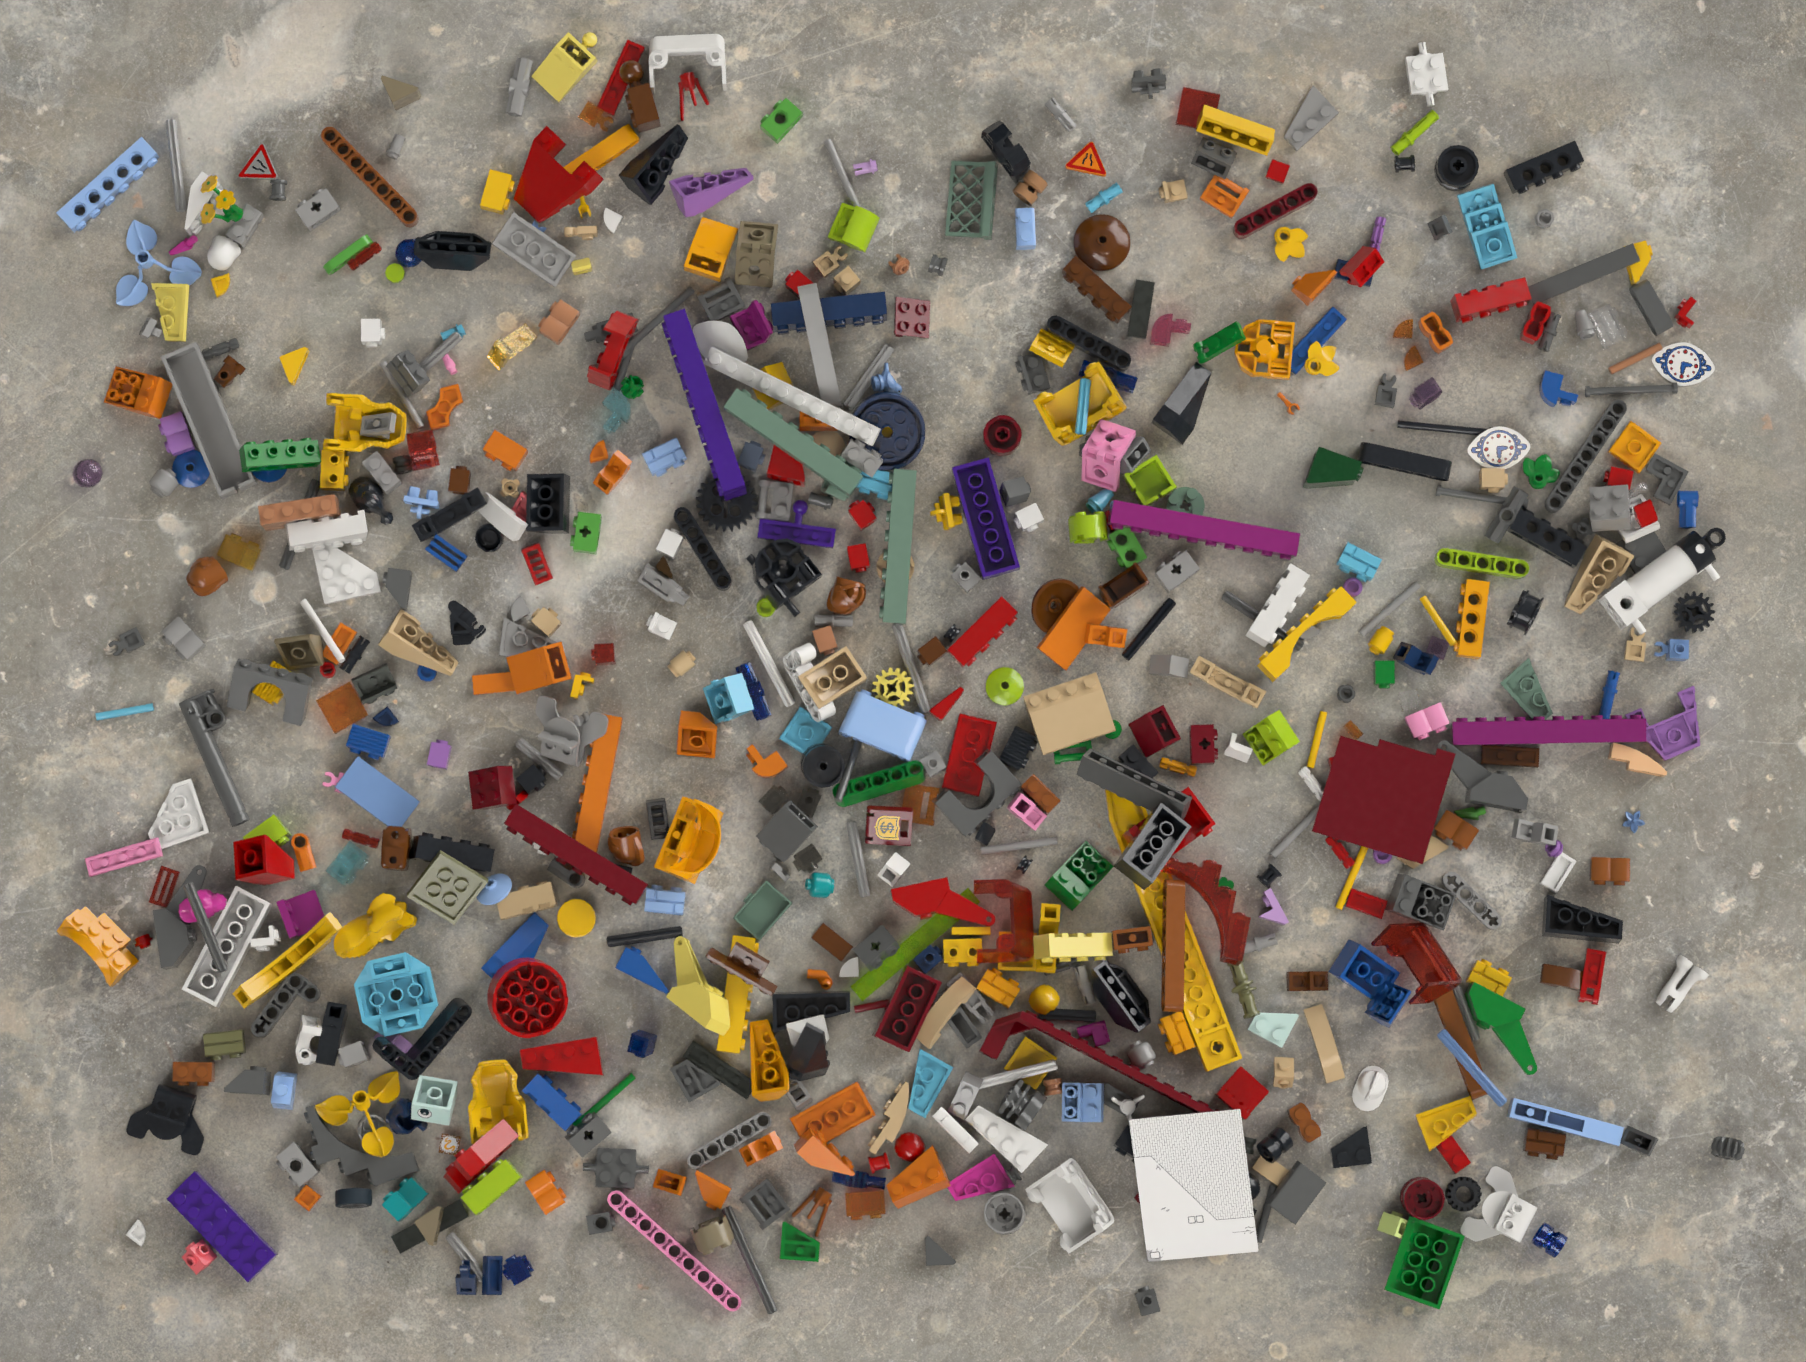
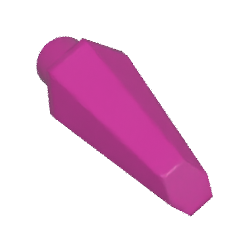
M192 235L190 238H185L172 248L169 254L175 255L192 249L193 244L198 241L197 237Z

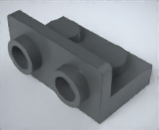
M1035 353L1018 356V361L1015 362L1018 373L1021 372L1023 380H1021L1023 390H1027L1028 395L1050 389L1041 356Z

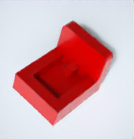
M1690 297L1688 300L1683 299L1677 307L1680 310L1674 318L1677 319L1676 322L1683 328L1687 327L1690 329L1694 324L1686 316L1697 302L1693 297Z

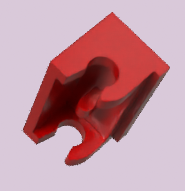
M1362 246L1339 272L1342 276L1350 278L1347 283L1362 287L1385 261L1376 248Z

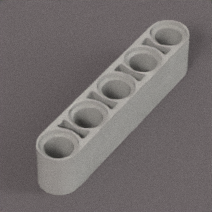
M760 1112L701 1146L688 1155V1165L693 1169L701 1168L770 1127L772 1123L771 1116L766 1112ZM761 1115H765L769 1119L766 1126H760L757 1122L758 1117ZM744 1125H749L752 1129L749 1136L741 1134V1128ZM727 1135H732L735 1138V1143L732 1146H727L724 1143V1138ZM710 1145L718 1147V1153L715 1156H710L707 1152ZM695 1154L701 1157V1163L698 1166L692 1165L690 1161L691 1157Z

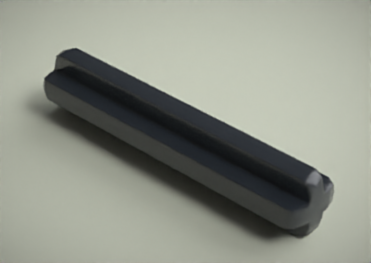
M1056 1008L1046 1015L1039 1013V1018L1095 1022L1096 1011Z

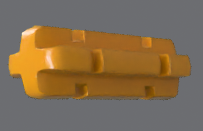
M1162 757L1159 767L1167 770L1169 768V771L1180 774L1187 773V776L1191 777L1196 775L1197 767L1194 765L1187 766V763L1176 760L1169 761V758Z

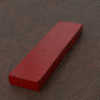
M627 39L596 107L598 110L615 116L629 85L622 81L619 74L620 67L629 60L639 62L645 50L644 46Z

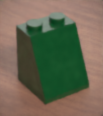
M1318 447L1303 488L1353 485L1355 481L1358 482L1364 469L1361 467L1362 462Z

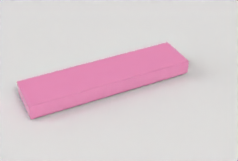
M153 838L87 857L85 862L89 877L162 857L163 853L159 838Z

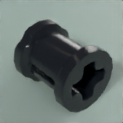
M1410 155V157L1394 156L1395 172L1398 173L1404 170L1415 172L1414 155Z
M1269 864L1268 868L1256 878L1269 889L1270 884L1277 877H1281L1282 874L1272 864Z

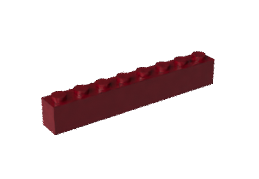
M515 804L504 822L507 826V831L514 835L517 832L523 835L522 840L528 844L533 845V843H536L540 846V851L546 855L554 854L557 856L556 861L563 865H566V863L572 865L573 868L571 870L579 875L585 873L590 876L589 881L597 886L599 883L606 886L605 891L612 895L616 893L621 895V900L630 906L632 903L638 904L649 886L644 881L518 804Z

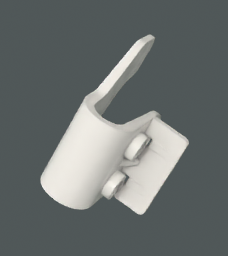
M1494 1166L1490 1169L1486 1182L1494 1188L1495 1192L1490 1194L1483 1202V1219L1467 1217L1460 1228V1232L1475 1242L1502 1234L1520 1243L1537 1207L1518 1197L1512 1176L1508 1171Z

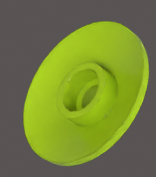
M1001 667L991 672L988 676L986 692L994 703L1005 706L1011 705L1022 696L1024 682L1021 675L1014 669ZM1003 682L1008 683L1009 687L1007 689L1001 687Z

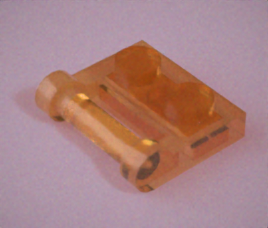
M923 785L905 788L902 807L913 808L912 823L934 826L935 804L932 800L939 794L940 788ZM924 792L930 793L925 819L920 818Z

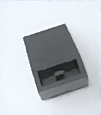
M1398 874L1385 910L1444 931L1457 894L1409 875Z

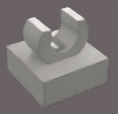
M147 318L139 335L149 338L151 334L159 338L162 330L155 327L156 320Z

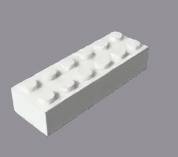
M235 886L225 909L213 928L214 935L227 964V970L220 973L217 971L207 944H205L182 990L219 1008L251 947L250 939L256 938L273 904Z

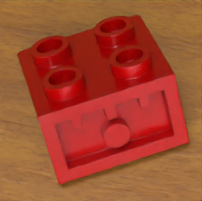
M1239 1067L1215 1095L1231 1110L1240 1109L1241 1118L1246 1120L1269 1091L1243 1067Z

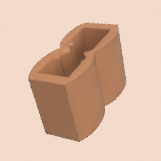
M561 299L558 303L555 301L549 309L550 315L547 318L544 317L538 325L540 327L539 332L557 345L563 341L580 316L578 310Z

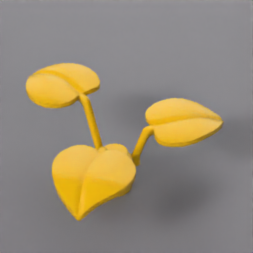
M393 1071L377 1077L369 1084L368 1093L359 1090L353 1094L351 1104L345 1096L336 1095L315 1105L320 1118L333 1126L346 1123L348 1113H352L354 1106L357 1110L364 1111L373 1132H368L363 1136L362 1147L369 1155L385 1157L393 1148V1134L385 1126L376 1130L368 1109L371 1105L370 1100L376 1101L378 1099L381 1103L385 1104L397 1099L400 1094L399 1074L397 1071Z

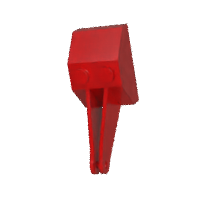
M948 877L890 890L892 902L915 918L920 917V920L932 918L931 914L934 913L987 927L992 926L996 920L991 912L952 891L949 886ZM990 917L991 922H987L986 918Z

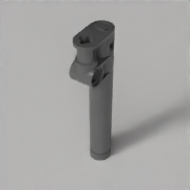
M210 689L179 703V706L228 818H230L229 821L232 827L249 821L250 818L246 813L244 804L212 733L222 728L226 724L227 719L220 704H217L213 695L215 690ZM215 714H220L221 721L214 724L212 717Z

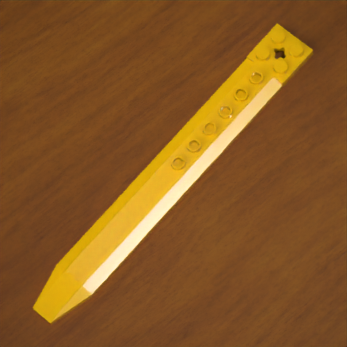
M1105 790L1109 822L1121 853H1123L1129 843L1122 835L1145 819L1148 813L1146 808L1137 806L1133 802L1121 798L1109 790ZM1168 865L1163 867L1155 881L1145 890L1133 882L1161 956L1163 882L1165 879L1173 880ZM1185 911L1183 1013L1204 1069L1208 1072L1240 1060L1242 1055ZM1214 1042H1216L1218 1045L1221 1044L1222 1048L1219 1049V1053L1216 1050H1213Z

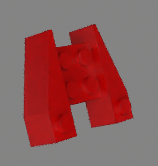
M621 311L611 314L608 323L603 329L611 334L606 336L604 341L606 348L604 352H600L596 362L598 364L588 367L587 377L589 383L612 390L618 375V367L629 339L633 337L639 321L638 318Z
M504 1119L501 1120L466 1151L464 1149L460 1150L454 1156L456 1160L445 1169L447 1172L443 1177L459 1194L505 1153L519 1135Z

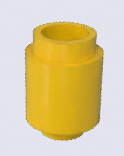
M1381 626L1368 643L1369 650L1375 655L1384 654L1393 641L1394 632L1385 626Z

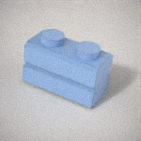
M1034 208L1015 209L1016 250H1033L1036 248Z
M673 438L642 453L651 475H656L657 477L666 474L667 469L671 467L676 469L685 464L684 461L687 460L677 438Z
M651 885V888L646 890L644 911L683 916L686 892H682V888L679 887L663 890V886Z

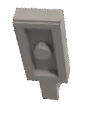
M650 564L645 566L637 579L638 582L667 602L671 601L674 603L676 601L683 606L690 597L682 591L683 588Z

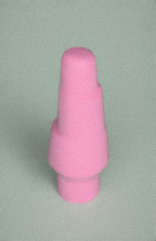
M447 353L442 359L446 369L451 375H454L458 372L456 364Z

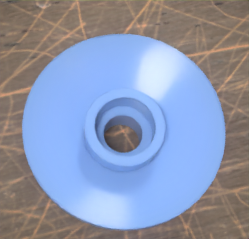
M499 873L487 877L488 883L477 896V900L481 904H496L509 894L512 888V881L506 874Z

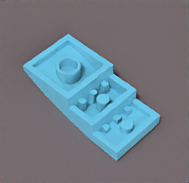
M1494 184L1458 194L1459 206L1480 269L1516 259L1517 255L1508 222L1505 220Z

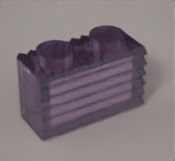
M1430 377V379H1427L1413 389L1409 400L1414 407H1418L1420 410L1439 398L1442 390L1435 379Z

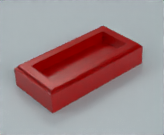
M1351 888L1345 907L1382 919L1388 900Z

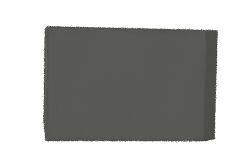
M1627 1126L1620 1144L1648 1157L1651 1155L1658 1138Z
M928 1235L925 1237L926 1266L954 1265L956 1263Z

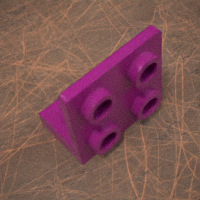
M315 890L276 902L290 939L306 934L325 916Z

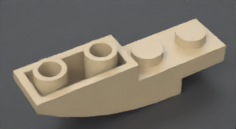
M906 1081L904 1084L899 1083L894 1091L897 1095L893 1101L889 1099L883 1107L886 1110L884 1115L890 1119L889 1121H883L879 1127L881 1133L878 1137L873 1136L868 1144L871 1147L869 1151L874 1155L885 1139L893 1143L903 1124L909 1098V1083Z

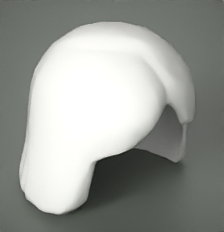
M217 235L212 239V244L207 253L208 263L214 269L220 271L227 270L240 255L241 248L232 239Z

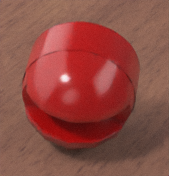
M324 662L320 666V673L324 678H332L335 675L336 669L331 662Z

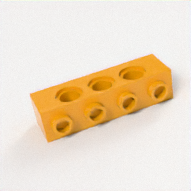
M1466 579L1464 584L1461 583L1460 595H1463V599L1458 605V614H1461L1460 621L1456 623L1458 640H1456L1457 643L1453 647L1456 657L1481 658L1490 582ZM1469 596H1476L1478 603L1476 605L1470 604L1468 601ZM1468 614L1474 615L1476 619L1474 624L1467 622L1466 616ZM1464 634H1472L1473 642H1466Z

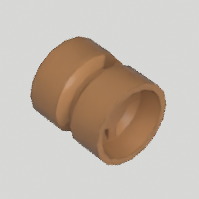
M1029 170L1022 178L1023 183L1019 182L1013 189V193L1021 201L1032 206L1038 198L1037 194H1041L1048 184L1037 173Z

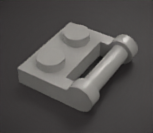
M759 480L760 496L758 512H756L755 518L789 522L794 484ZM768 488H774L771 514L765 513Z

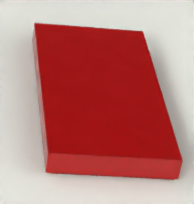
M959 714L942 784L943 789L947 788L951 791L979 797L984 773L974 761L985 750L991 749L997 722Z

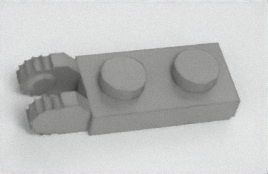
M959 972L946 985L950 987L961 977H964L968 982L969 980L962 972ZM975 990L963 1005L983 1024L986 1021L976 1010L980 1005L984 1007L989 1015L993 1016L995 1013L987 1005L982 995Z

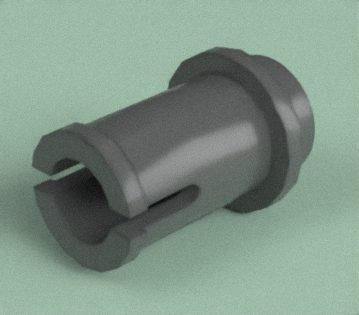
M811 492L808 504L824 507V510L831 509L833 498H830V495L823 496Z

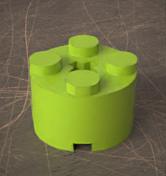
M1104 511L1093 512V515H1086V512H1077L1075 515L1069 516L1070 543H1095L1094 541L1100 538V542L1108 540L1107 521Z

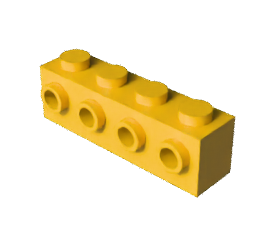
M1203 105L1197 119V132L1266 156L1274 142L1275 129L1207 105Z

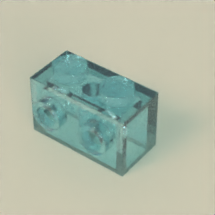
M349 841L326 869V872L342 885H351L357 878L355 875L359 869L363 870L369 863V860H367L369 855Z

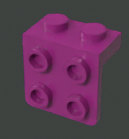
M753 300L747 309L729 317L733 326L743 338L747 351L766 343L773 334V325L770 320L766 319L764 307L757 300Z

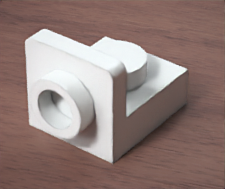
M655 612L654 616L650 615L646 625L649 626V632L670 641L677 622Z

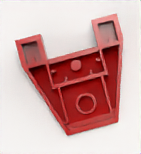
M548 126L532 142L513 198L538 223L560 212V209L574 204L575 200L582 196L591 194L604 180L585 161L572 174L560 165L554 158L566 144Z

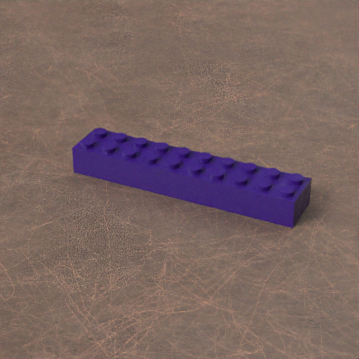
M685 309L664 315V322L661 323L666 339L670 338L667 342L671 355H676L673 359L677 372L682 373L679 377L683 390H688L685 394L689 407L694 408L691 412L695 425H700L697 430L701 443H706L703 447L707 460H712V463H709L713 478H718L715 481L720 496H724L725 501L747 494L746 486Z

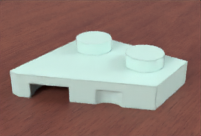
M1260 1013V1015L1253 1018L1247 1030L1282 1048L1299 1015Z

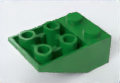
M1085 841L1044 885L1073 911L1114 866Z

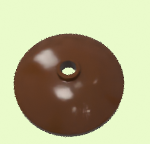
M1105 214L1094 215L1085 219L1078 226L1074 235V250L1076 256L1090 269L1096 271L1112 270L1126 259L1130 250V235L1125 225L1117 218ZM1104 237L1106 242L1101 243L1099 238Z
M1062 578L1052 579L1044 583L1035 593L1031 605L1032 618L1036 626L1041 631L1047 633L1080 588L1075 583Z

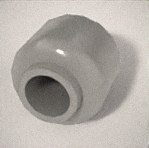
M168 468L166 471L163 469L157 470L149 481L150 490L161 498L163 496H170L178 485V481L175 478L176 474Z
M1139 1040L1130 1045L1131 1050L1128 1051L1127 1056L1132 1065L1143 1070L1155 1063L1153 1060L1156 1058V1054L1148 1042L1141 1043Z

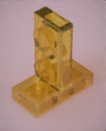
M524 323L504 339L501 337L497 339L487 357L498 370H501L509 359L533 343L537 336Z

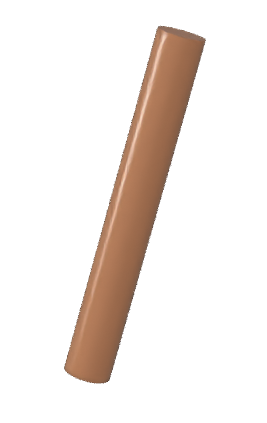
M1657 343L1609 367V372L1614 374L1663 348L1660 343Z

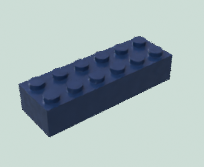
M885 291L820 298L826 330L827 327L834 326L835 329L846 328V325L851 324L854 327H861L865 323L872 322V325H880L887 321ZM800 300L771 303L773 332H777L778 335L789 334V331L796 330L797 333L807 332Z

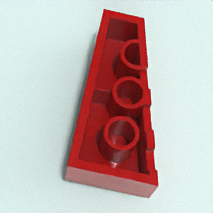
M1523 277L1500 284V287L1496 285L1487 286L1481 289L1482 292L1474 289L1463 294V296L1461 293L1454 294L1450 303L1456 323L1462 321V324L1473 321V318L1480 316V319L1491 316L1492 312L1498 311L1500 314L1509 311L1510 307H1525L1532 298L1526 278Z
M598 1037L520 1050L524 1070L604 1076Z

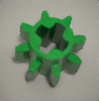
M630 375L621 381L623 386L620 389L626 398L635 399L643 394V381L638 376Z

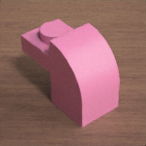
M1019 792L1007 806V809L1034 831L1037 830L1047 817L1031 800Z

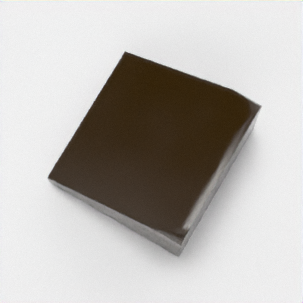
M663 555L657 563L656 569L670 579H673V574Z

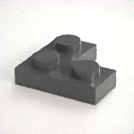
M1656 453L1645 470L1661 479L1653 497L1669 506L1689 472Z

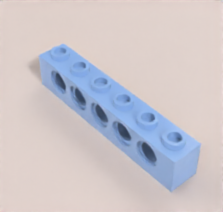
M142 137L139 138L57 211V215L74 233L81 231L85 228L86 222L89 219L96 218L105 205L109 206L114 202L116 195L124 193L133 180L137 181L144 174V170L148 167L152 168L158 162V154ZM136 157L142 158V162L139 165L133 164V160ZM121 170H128L127 176L123 178L119 177V172ZM108 182L114 183L111 190H105V185ZM99 195L100 198L98 202L91 203V197ZM79 208H85L83 215H76V211Z

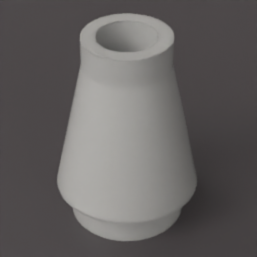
M1586 310L1576 312L1577 336H1580L1581 340L1595 336L1594 331L1596 329L1586 314Z

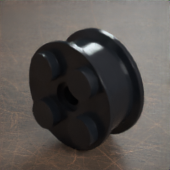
M1523 590L1507 622L1509 628L1515 627L1523 631L1526 636L1537 617L1544 597L1539 599L1529 594V590Z

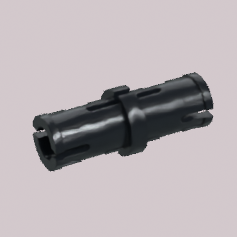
M360 635L353 648L349 649L346 660L339 668L350 674L356 662L361 660V655L370 641Z

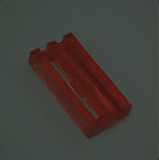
M161 866L149 903L167 908L180 875L179 871ZM164 871H167V875L161 893L159 895L158 901H156L155 897L159 885L161 883ZM173 873L174 877L170 885L165 903H162L171 874Z

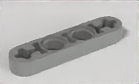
M1448 872L1443 876L1442 883L1449 892L1457 894L1456 899L1486 928L1495 930L1501 926V916L1457 873ZM1447 876L1450 878L1454 876L1456 878L1454 882L1457 885L1461 882L1463 886L1459 887L1455 892L1453 889L1456 887L1453 884H1447ZM1462 889L1470 891L1469 899L1464 900L1460 897ZM1476 902H1481L1484 905L1482 913L1475 912L1473 907ZM1488 909L1491 911L1488 915L1491 918H1497L1496 926L1494 924L1490 926L1488 924L1490 920L1487 917H1484V920L1481 918Z

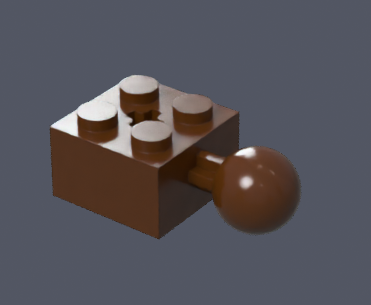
M634 60L624 62L620 67L619 74L622 81L630 86L627 89L628 95H625L628 110L633 111V113H630L633 127L638 128L639 133L661 127L649 83L643 85L640 83L644 75L642 65Z

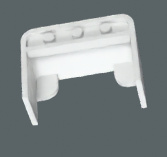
M719 34L656 36L652 38L649 42V74L652 94H655L654 69L664 68L668 63V56L706 54L708 64L714 67L722 66L723 91H727L725 41L723 37Z

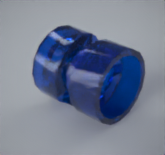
M1544 1222L1536 1232L1531 1243L1539 1249L1545 1248V1252L1555 1258L1564 1247L1568 1237L1559 1231L1555 1233L1554 1228Z

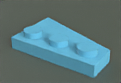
M920 1049L908 1109L926 1118L954 1067Z

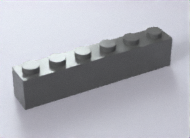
M1091 748L1082 756L1076 774L1085 781H1090L1100 788L1109 790L1117 796L1150 811L1160 803H1163L1182 819L1186 817L1192 797Z

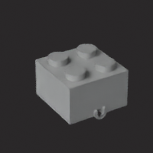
M1628 485L1589 487V511L1592 532L1631 529L1630 515H1632V507H1630Z

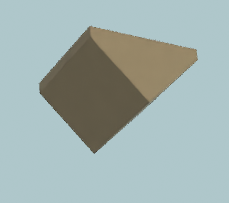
M383 75L381 76V81L395 110H399L421 98L418 87Z
M306 634L274 640L288 670L322 666L324 664L322 637L319 635Z
M437 1206L414 1221L429 1245H437L445 1207Z

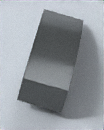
M947 988L936 995L933 1001L934 1004L945 993ZM959 1006L947 1023L967 1049L979 1041L982 1036L961 1006Z

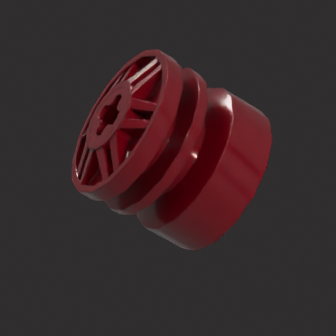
M1415 1177L1408 1180L1400 1191L1402 1207L1408 1214L1417 1219L1428 1220L1434 1218L1441 1212L1444 1206L1445 1197L1443 1190L1437 1183L1426 1177ZM1424 1194V1201H1418L1419 1198L1417 1197V1195Z

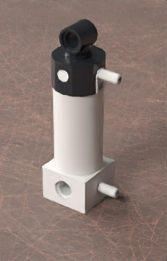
M1712 528L1703 537L1696 531L1690 532L1676 542L1673 547L1628 580H1624L1598 601L1620 630H1623L1632 623L1639 634L1642 635L1646 632V629L1638 618L1667 595L1703 570L1707 571L1713 581L1720 578L1711 564L1716 562L1713 550L1720 547L1726 540L1725 532L1720 528ZM1711 534L1718 535V543L1711 541ZM1620 602L1625 603L1626 609L1621 607Z

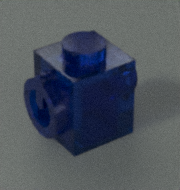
M514 1254L505 1260L506 1264L503 1265L505 1269L502 1272L507 1280L511 1279L514 1286L533 1276L531 1272L534 1269L526 1255L517 1257Z

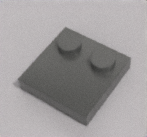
M1655 531L1627 544L1624 540L1616 543V545L1634 555L1629 565L1634 574L1666 552Z

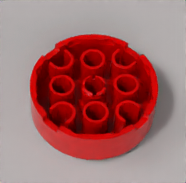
M518 958L506 963L493 976L488 988L487 1002L492 1017L502 1028L515 1036L532 1038L549 1033L561 1022L567 1010L568 996L565 981L554 968L535 958ZM531 994V999L525 1002V996Z

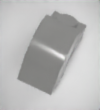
M1514 819L1511 838L1534 844L1556 845L1558 826Z

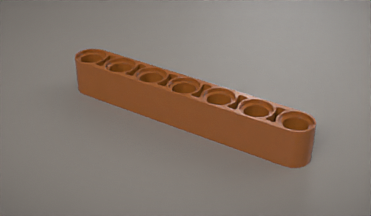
M324 128L321 132L324 144L403 225L409 228L416 226L419 218L415 209L335 128ZM334 133L335 138L332 141H327V134ZM345 146L348 147V152L340 154L339 149ZM353 161H362L359 167H352ZM368 173L375 175L372 181L365 180V176ZM387 187L388 191L386 194L381 195L378 193L379 188ZM394 200L401 201V205L398 208L391 207ZM411 213L414 215V219L409 222L405 221V216Z
M1165 879L1163 882L1161 1009L1165 1012H1182L1184 1007L1185 880Z
M1442 968L1426 974L1425 979L1444 1029L1482 1070L1445 970ZM1456 1059L1471 1099L1474 1100L1487 1095L1485 1090Z

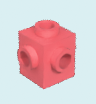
M203 1239L198 1243L193 1241L185 1248L187 1252L182 1256V1259L196 1275L217 1258L216 1254Z

